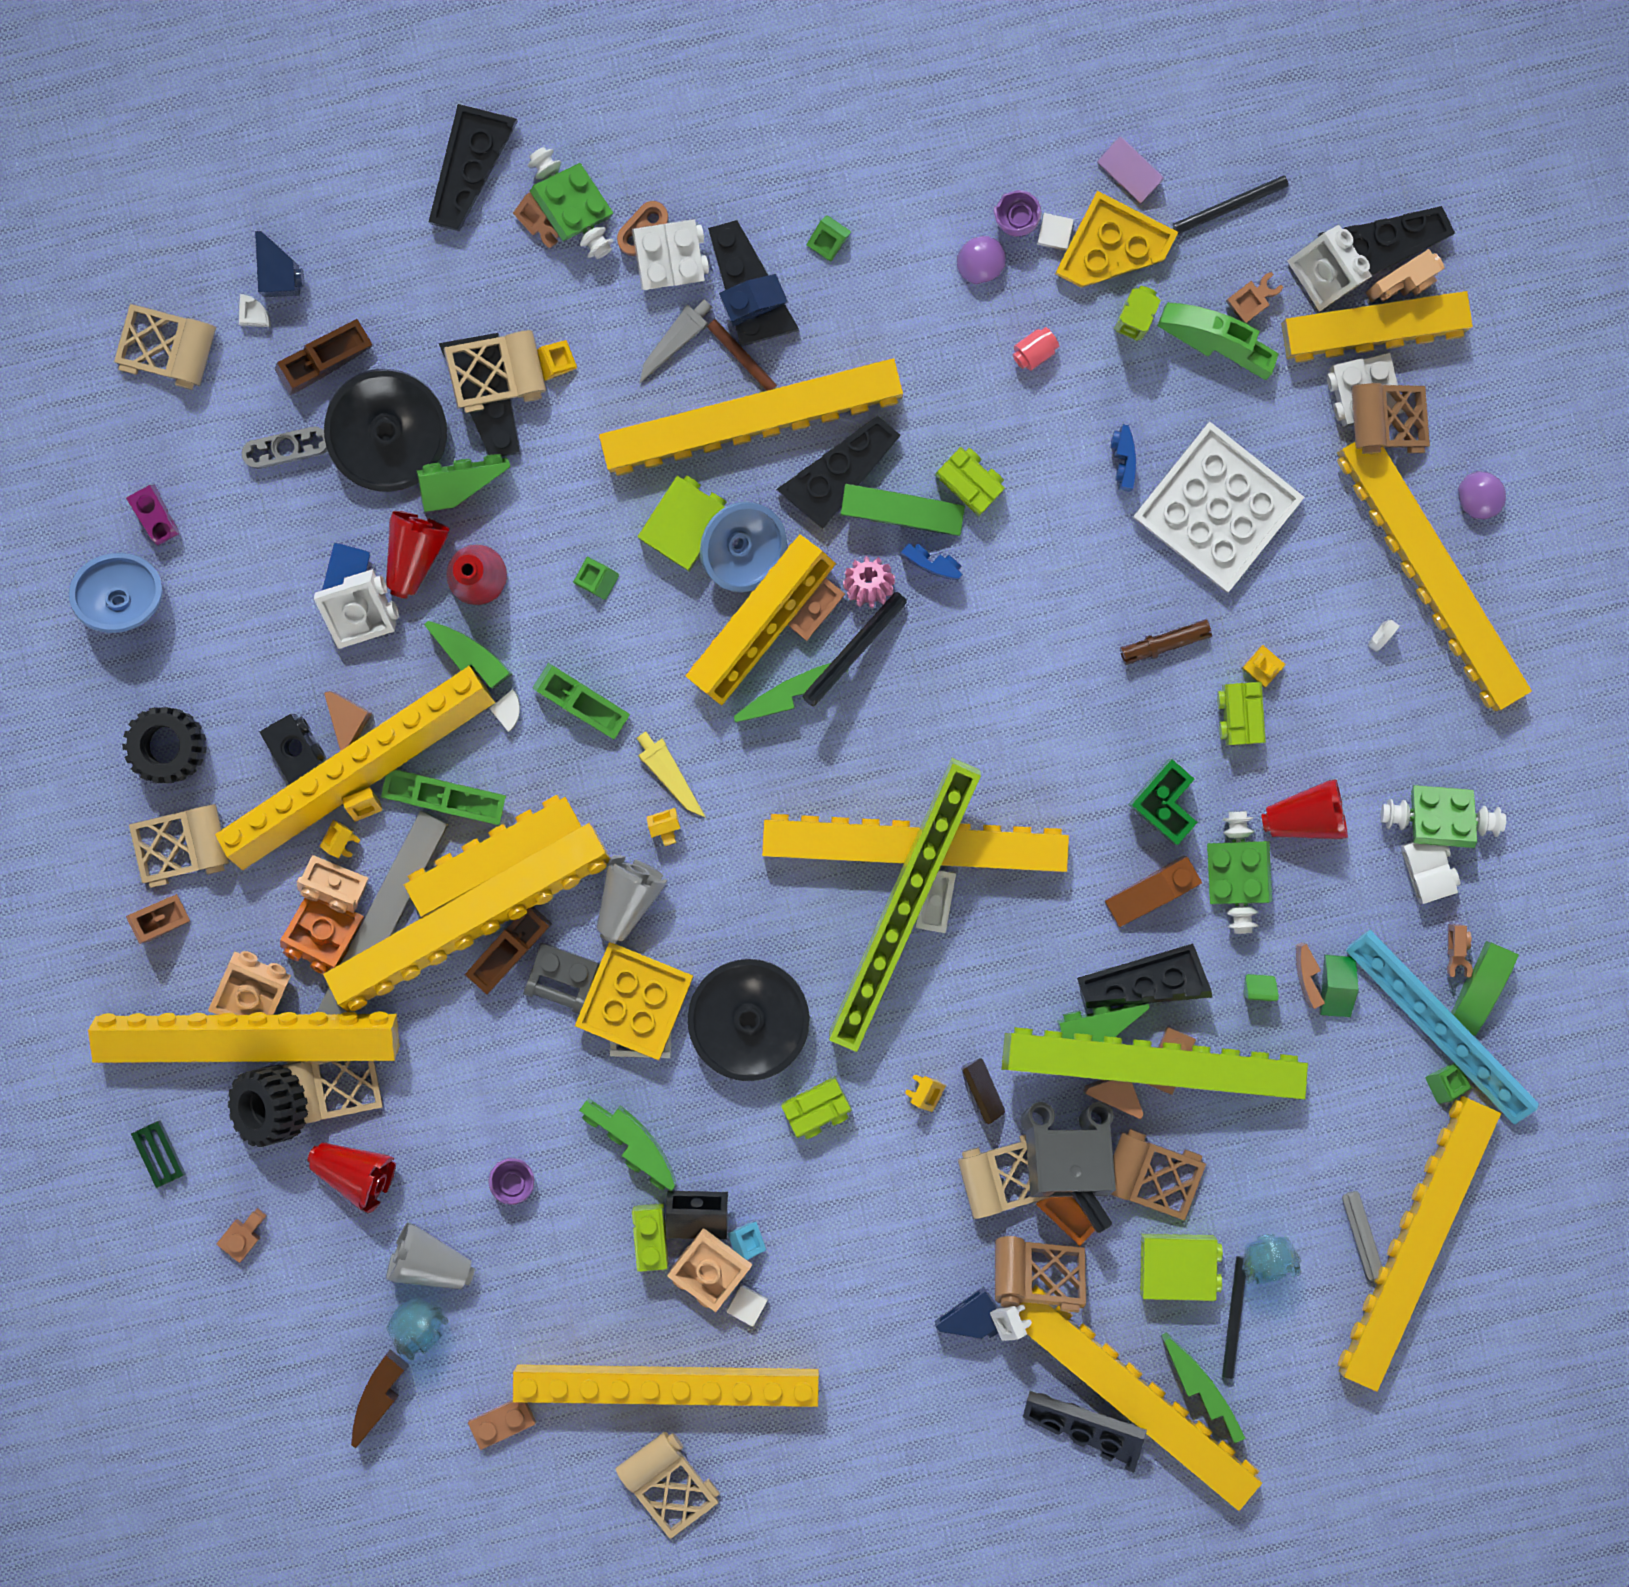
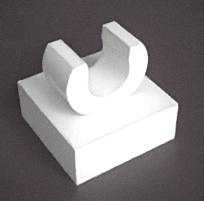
M1019 1305L1018 1307H999L990 1312L1002 1341L1018 1340L1027 1335L1025 1328H1028L1032 1322L1031 1320L1021 1321L1019 1312L1025 1309L1024 1305Z

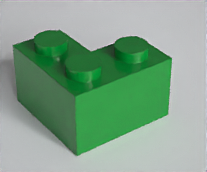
M1167 759L1128 804L1173 845H1178L1198 823L1175 803L1195 779L1173 759Z

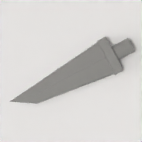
M705 299L694 310L688 304L683 308L682 313L644 362L640 383L709 325L703 317L713 307Z

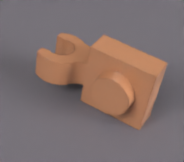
M1448 924V955H1450V960L1447 966V973L1450 977H1455V969L1459 965L1464 967L1465 977H1471L1473 973L1472 965L1465 959L1467 950H1470L1472 942L1471 932L1467 931V926Z
M257 1208L251 1213L244 1224L236 1219L216 1245L240 1263L261 1238L254 1231L267 1215Z

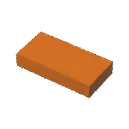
M1050 1197L1036 1203L1079 1246L1095 1231L1073 1197Z

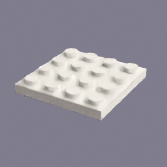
M1209 421L1132 518L1228 593L1305 497Z

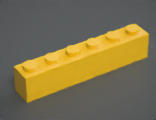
M1468 291L1286 318L1281 323L1286 359L1295 358L1296 363L1314 360L1313 355L1324 353L1326 358L1339 357L1344 355V350L1355 349L1356 353H1366L1373 351L1374 346L1385 344L1386 349L1404 346V341L1415 340L1416 344L1433 342L1434 337L1442 335L1446 336V340L1464 337V332L1473 327Z
M799 534L756 589L751 592L739 610L731 617L718 636L713 639L710 646L693 664L685 677L722 706L834 568L836 563L820 548Z
M555 795L542 802L544 808L533 814L531 809L516 816V824L508 828L502 824L489 831L490 838L481 843L476 838L461 846L463 852L459 855L452 857L451 853H448L434 861L436 864L435 868L427 872L424 868H421L408 875L409 882L403 885L420 916L423 917L582 827L567 798L563 797L560 799L558 795Z

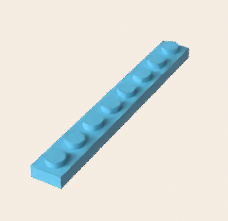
M1370 929L1347 947L1346 952L1514 1125L1537 1110L1539 1103Z

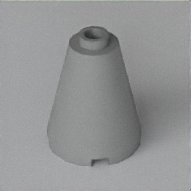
M614 855L609 860L597 930L601 933L600 937L610 943H617V941H624L667 882L666 879L661 880L663 874L655 868L636 859L633 864L624 862L626 856Z
M405 1224L397 1239L396 1244L398 1246L395 1254L392 1253L386 1279L394 1283L462 1289L464 1284L469 1285L471 1283L475 1268L471 1267L470 1259L415 1224Z

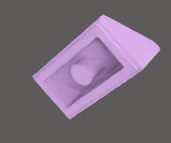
M1121 136L1097 161L1140 204L1164 179Z

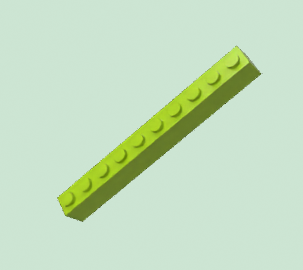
M951 757L829 1030V1041L855 1052L858 1051L981 778L980 769Z
M1014 1027V1033L1004 1034L1001 1070L1304 1100L1306 1097L1308 1063L1298 1062V1056L1280 1054V1060L1269 1059V1053L1251 1051V1056L1245 1057L1240 1056V1050L1222 1048L1221 1054L1210 1053L1211 1047L1192 1045V1051L1181 1050V1044L1163 1042L1162 1048L1151 1047L1152 1041L1133 1039V1045L1122 1044V1038L1104 1036L1103 1042L1092 1041V1035L1074 1033V1039L1062 1038L1063 1032L1044 1030V1036L1032 1035L1033 1029Z

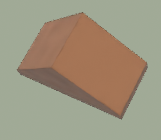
M329 691L325 692L324 695L341 751L359 738L372 713L336 692Z
M177 894L126 916L139 944L150 942L190 921Z
M1101 1079L1085 1085L1083 1090L1085 1094L1142 1119L1143 1111L1132 1082Z

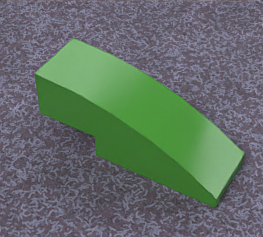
M427 621L424 624L461 671L468 666L474 667L490 688L495 689L512 675V672L500 659L472 638L435 622Z
M549 662L532 687L541 695L613 740L630 716L628 712Z
M1488 941L1485 942L1472 976L1466 978L1451 1012L1474 1036L1477 1035L1494 1007L1519 957V954Z

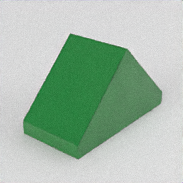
M1324 954L1321 997L1325 1004L1320 1006L1319 1015L1351 1018L1359 990L1356 961L1351 956Z

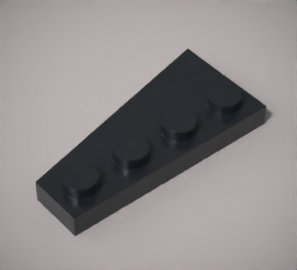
M461 104L457 105L428 221L431 225L460 231L518 122L517 118Z
M1442 206L1343 228L1348 230L1353 236L1352 245L1357 253L1369 261V272L1371 275L1455 234ZM1321 232L1317 236L1319 237L1325 232Z
M738 220L708 228L725 290L748 280L768 276ZM785 304L735 326L741 347L799 331Z
M492 333L438 344L445 357V347L497 338L500 336L499 333ZM498 345L486 347L480 357L496 366L501 359ZM475 349V350H471V351H473L474 353L478 354V352L480 351V349ZM465 352L453 354L455 365L466 372L474 358ZM477 361L469 375L485 384L492 370ZM501 364L499 369L504 372L503 364ZM457 373L460 382L463 376ZM495 373L488 387L497 393L508 392L506 379ZM465 379L460 387L464 400L476 398L481 390L480 387ZM484 391V392L482 393L481 397H482V396H487V395H490V394L487 393L486 391ZM511 398L483 404V410L470 412L489 455L501 454L503 457L521 453Z
M877 415L848 436L843 442L778 487L776 491L823 529L842 507L845 484L859 486L901 435Z
M1193 943L1077 978L1086 1008L1213 998L1212 990Z
M1033 1391L1029 1392L1023 1418L1057 1435L1062 1432L1068 1434L1073 1443L1083 1448L1085 1445H1090L1100 1450V1456L1110 1462L1116 1458L1126 1463L1124 1469L1132 1473L1135 1472L1147 1432L1146 1429L1140 1428L1133 1423H1125L1110 1418L1106 1414L1095 1413L1080 1408L1076 1404L1065 1403L1046 1394Z

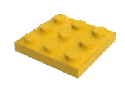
M609 942L575 1027L660 1061L694 976Z

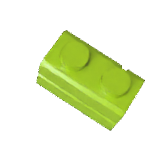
M1140 286L1139 289H1132L1114 326L1116 332L1136 341L1142 340L1149 330L1153 316L1161 302L1159 297L1156 296L1157 292L1145 286Z
M959 447L935 473V476L979 517L1004 491L1005 487L1001 485L1004 479L992 468L986 471L979 464L982 459L971 448L965 451L962 447Z
M1262 682L1222 685V691H1217L1218 709H1223L1224 721L1219 722L1220 739H1225L1226 745L1266 743Z
M836 1076L781 1103V1107L796 1137L799 1138L804 1135L806 1140L821 1133L820 1127L829 1122L835 1126L849 1118L847 1113L852 1111L851 1105Z
M664 1203L634 1206L632 1209V1222L634 1224L633 1233L637 1272L667 1269L669 1258Z

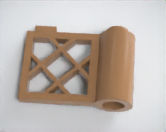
M1368 383L1351 387L1356 449H1362V454L1380 453L1381 447L1407 448V453H1425V447L1430 446L1425 386ZM1386 393H1390L1396 401L1392 409L1387 405ZM1411 393H1415L1416 407L1414 410L1406 401ZM1401 408L1408 416L1404 425L1396 416ZM1391 423L1399 432L1394 440H1390L1389 426ZM1413 424L1418 429V440H1415L1409 432Z
M1130 1129L1128 1133L1122 1132L1113 1155L1116 1191L1111 1193V1195L1185 1220L1206 1163L1201 1161L1202 1155L1184 1149L1183 1154L1155 1145L1145 1141L1147 1135ZM1154 1152L1165 1155L1169 1166L1154 1173L1150 1162ZM1171 1158L1177 1159L1179 1161L1173 1164ZM1185 1164L1196 1166L1192 1178L1181 1183L1176 1168ZM1172 1171L1177 1185L1162 1192L1157 1177ZM1152 1180L1158 1194L1149 1199L1139 1197L1138 1194L1142 1184ZM1180 1190L1184 1200L1178 1211L1169 1208L1165 1197ZM1161 1199L1163 1205L1156 1203V1201Z
M1015 1236L997 1238L995 1240V1301L1004 1308L1010 1306L1018 1307L1020 1303L1026 1302L1060 1306V1311L1078 1313L1080 1308H1084L1086 1305L1085 1248L1025 1242L1022 1238ZM1032 1252L1043 1253L1050 1262L1040 1269L1032 1261ZM1064 1255L1077 1256V1267L1072 1272L1059 1261ZM1052 1265L1065 1276L1057 1285L1044 1273ZM1037 1278H1040L1050 1289L1045 1295L1032 1294V1283ZM1069 1280L1078 1290V1298L1067 1297L1059 1288Z

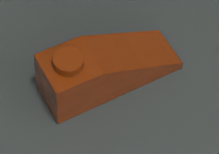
M1181 856L1106 899L1105 903L1118 926L1121 927L1202 884V881L1189 858Z

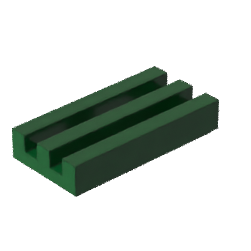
M161 1120L131 1133L156 1188L186 1175ZM154 1129L175 1171L173 1174L170 1173L151 1132ZM143 1134L145 1135L148 1144L155 1156V1159L162 1171V1174L164 1176L163 1179L161 1178L158 1169L151 1157V1154L144 1142V1139L142 1137Z

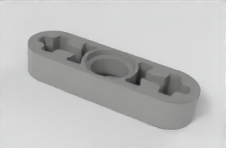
M308 427L251 440L244 445L242 458L252 468L261 469L322 455L328 451L324 439V430L319 427ZM314 433L323 438V441L319 443L318 449L309 444L303 446L305 452L301 453V444L297 439L298 436H301L303 442L312 440V434ZM289 439L294 443V451L291 455L282 456L279 453L278 445L282 440ZM272 442L271 450L275 459L271 460L272 455L270 454L261 455L259 462L249 457V454L254 453V447L257 446L261 451L270 450L267 444Z

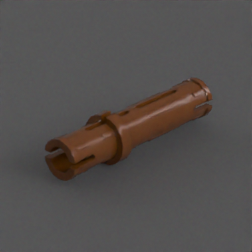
M1204 619L1154 637L1148 635L1145 636L1144 640L1120 647V652H1122L1120 654L1125 666L1149 657L1155 659L1159 657L1158 654L1211 638V627L1208 620Z

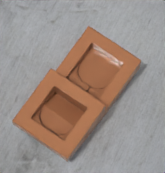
M1301 942L1296 945L1298 979L1309 1007L1316 1009L1325 1004L1311 976L1320 972L1321 969L1308 945Z

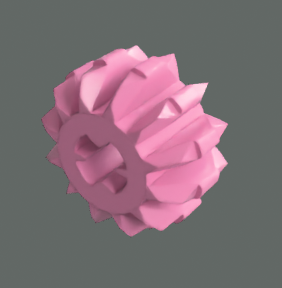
M866 555L863 563L854 559L852 563L853 568H846V579L843 581L850 601L857 600L859 607L867 602L869 607L873 609L876 601L884 605L886 596H892L894 592L895 576L891 573V567L889 564L882 565L879 557L870 562L869 557Z

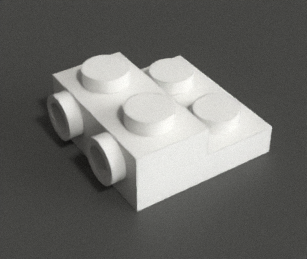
M695 219L632 229L642 290L705 281L704 274L709 273V265L706 255L701 256L699 244L704 243L702 226L696 225Z
M1340 225L1326 231L1287 260L1319 312L1372 277L1369 272V261L1357 253L1352 245L1353 236L1348 230L1342 229Z
M1390 353L1336 364L1329 368L1330 373L1327 374L1329 390L1335 392L1337 403H1334L1335 417L1337 421L1342 422L1343 427L1354 425L1352 386L1368 383L1398 385ZM1386 393L1387 405L1392 409L1396 401L1390 393ZM1402 408L1400 409V411L1398 412V414L1404 413V411L1402 410Z
M373 569L344 578L342 585L316 592L314 595L315 603L338 649L395 632L396 620L399 618L398 608L394 601L388 602L385 596L387 593L386 582L382 576L376 577Z

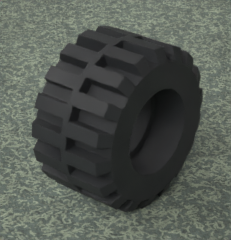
M154 707L149 708L147 712L142 711L137 715L139 718L130 721L128 725L131 728L129 731H125L123 736L127 738V743L122 744V749L127 750L128 756L124 757L126 763L132 764L130 769L134 773H139L141 775L140 778L153 781V783H174L185 780L188 775H193L197 771L195 769L196 766H201L203 762L201 755L206 753V747H203V741L206 740V737L199 730L202 728L199 722H194V717L176 708ZM162 727L171 728L177 734L180 744L177 756L169 763L158 762L150 750V741L153 734Z
M272 1065L238 1075V1079H234L232 1082L233 1088L229 1089L228 1093L230 1101H228V1108H230L229 1117L230 1121L232 1120L234 1123L233 1128L236 1132L240 1133V1138L243 1141L247 1140L251 1146L264 1147L292 1139L301 1133L300 1129L304 1128L306 1124L304 1118L308 1116V1110L306 1109L308 1102L303 1093L305 1092L303 1085L300 1086L299 1078L296 1075L292 1076L290 1069H283L281 1065Z

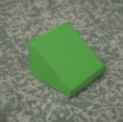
M826 215L820 220L806 245L831 262L849 237L851 231Z
M587 556L573 583L606 600L619 577V573Z
M1247 974L1244 982L1245 998L1277 1002L1279 994L1275 977Z
M1455 1063L1425 1077L1436 1102L1439 1104L1451 1102L1472 1089L1465 1073Z

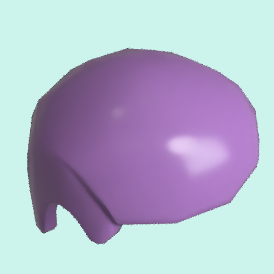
M1021 190L1003 194L997 206H994L997 225L1006 234L1014 237L1026 236L1037 227L1042 215L1039 201L1030 192Z
M990 236L975 237L966 242L957 255V268L962 277L973 284L989 282L999 276L1004 269L1006 253L1001 243Z
M1476 471L1464 478L1458 487L1460 505L1472 518L1489 519L1497 516L1505 506V487L1499 478L1489 472Z
M513 1158L504 1159L497 1162L490 1171L488 1179L490 1191L503 1204H519L525 1201L532 1193L534 1174L525 1161Z

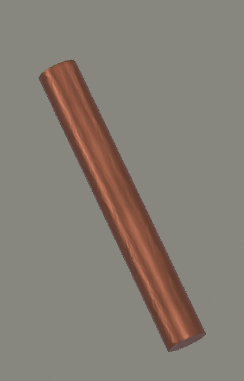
M716 319L707 326L714 336L766 391L775 389L778 386Z

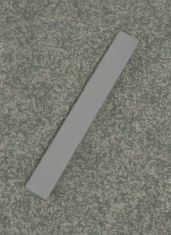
M420 811L342 963L392 935L410 900V896L403 885L409 882L407 876L421 868L426 869L449 824L424 811ZM330 987L317 1012H324L326 1014H342L347 1012L337 1004Z

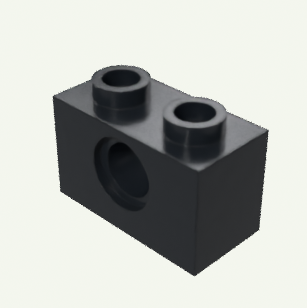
M289 714L259 731L289 785L322 764L326 758L321 746L318 743L313 744L308 735L311 732L308 723L303 716L298 718L297 714ZM294 739H298L302 744V751L298 756H293L289 752V744Z

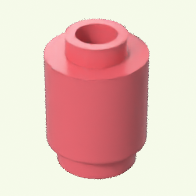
M1047 327L1042 330L1037 329L1014 345L1015 353L1012 355L1021 369L1026 367L1032 371L1055 354L1059 343Z

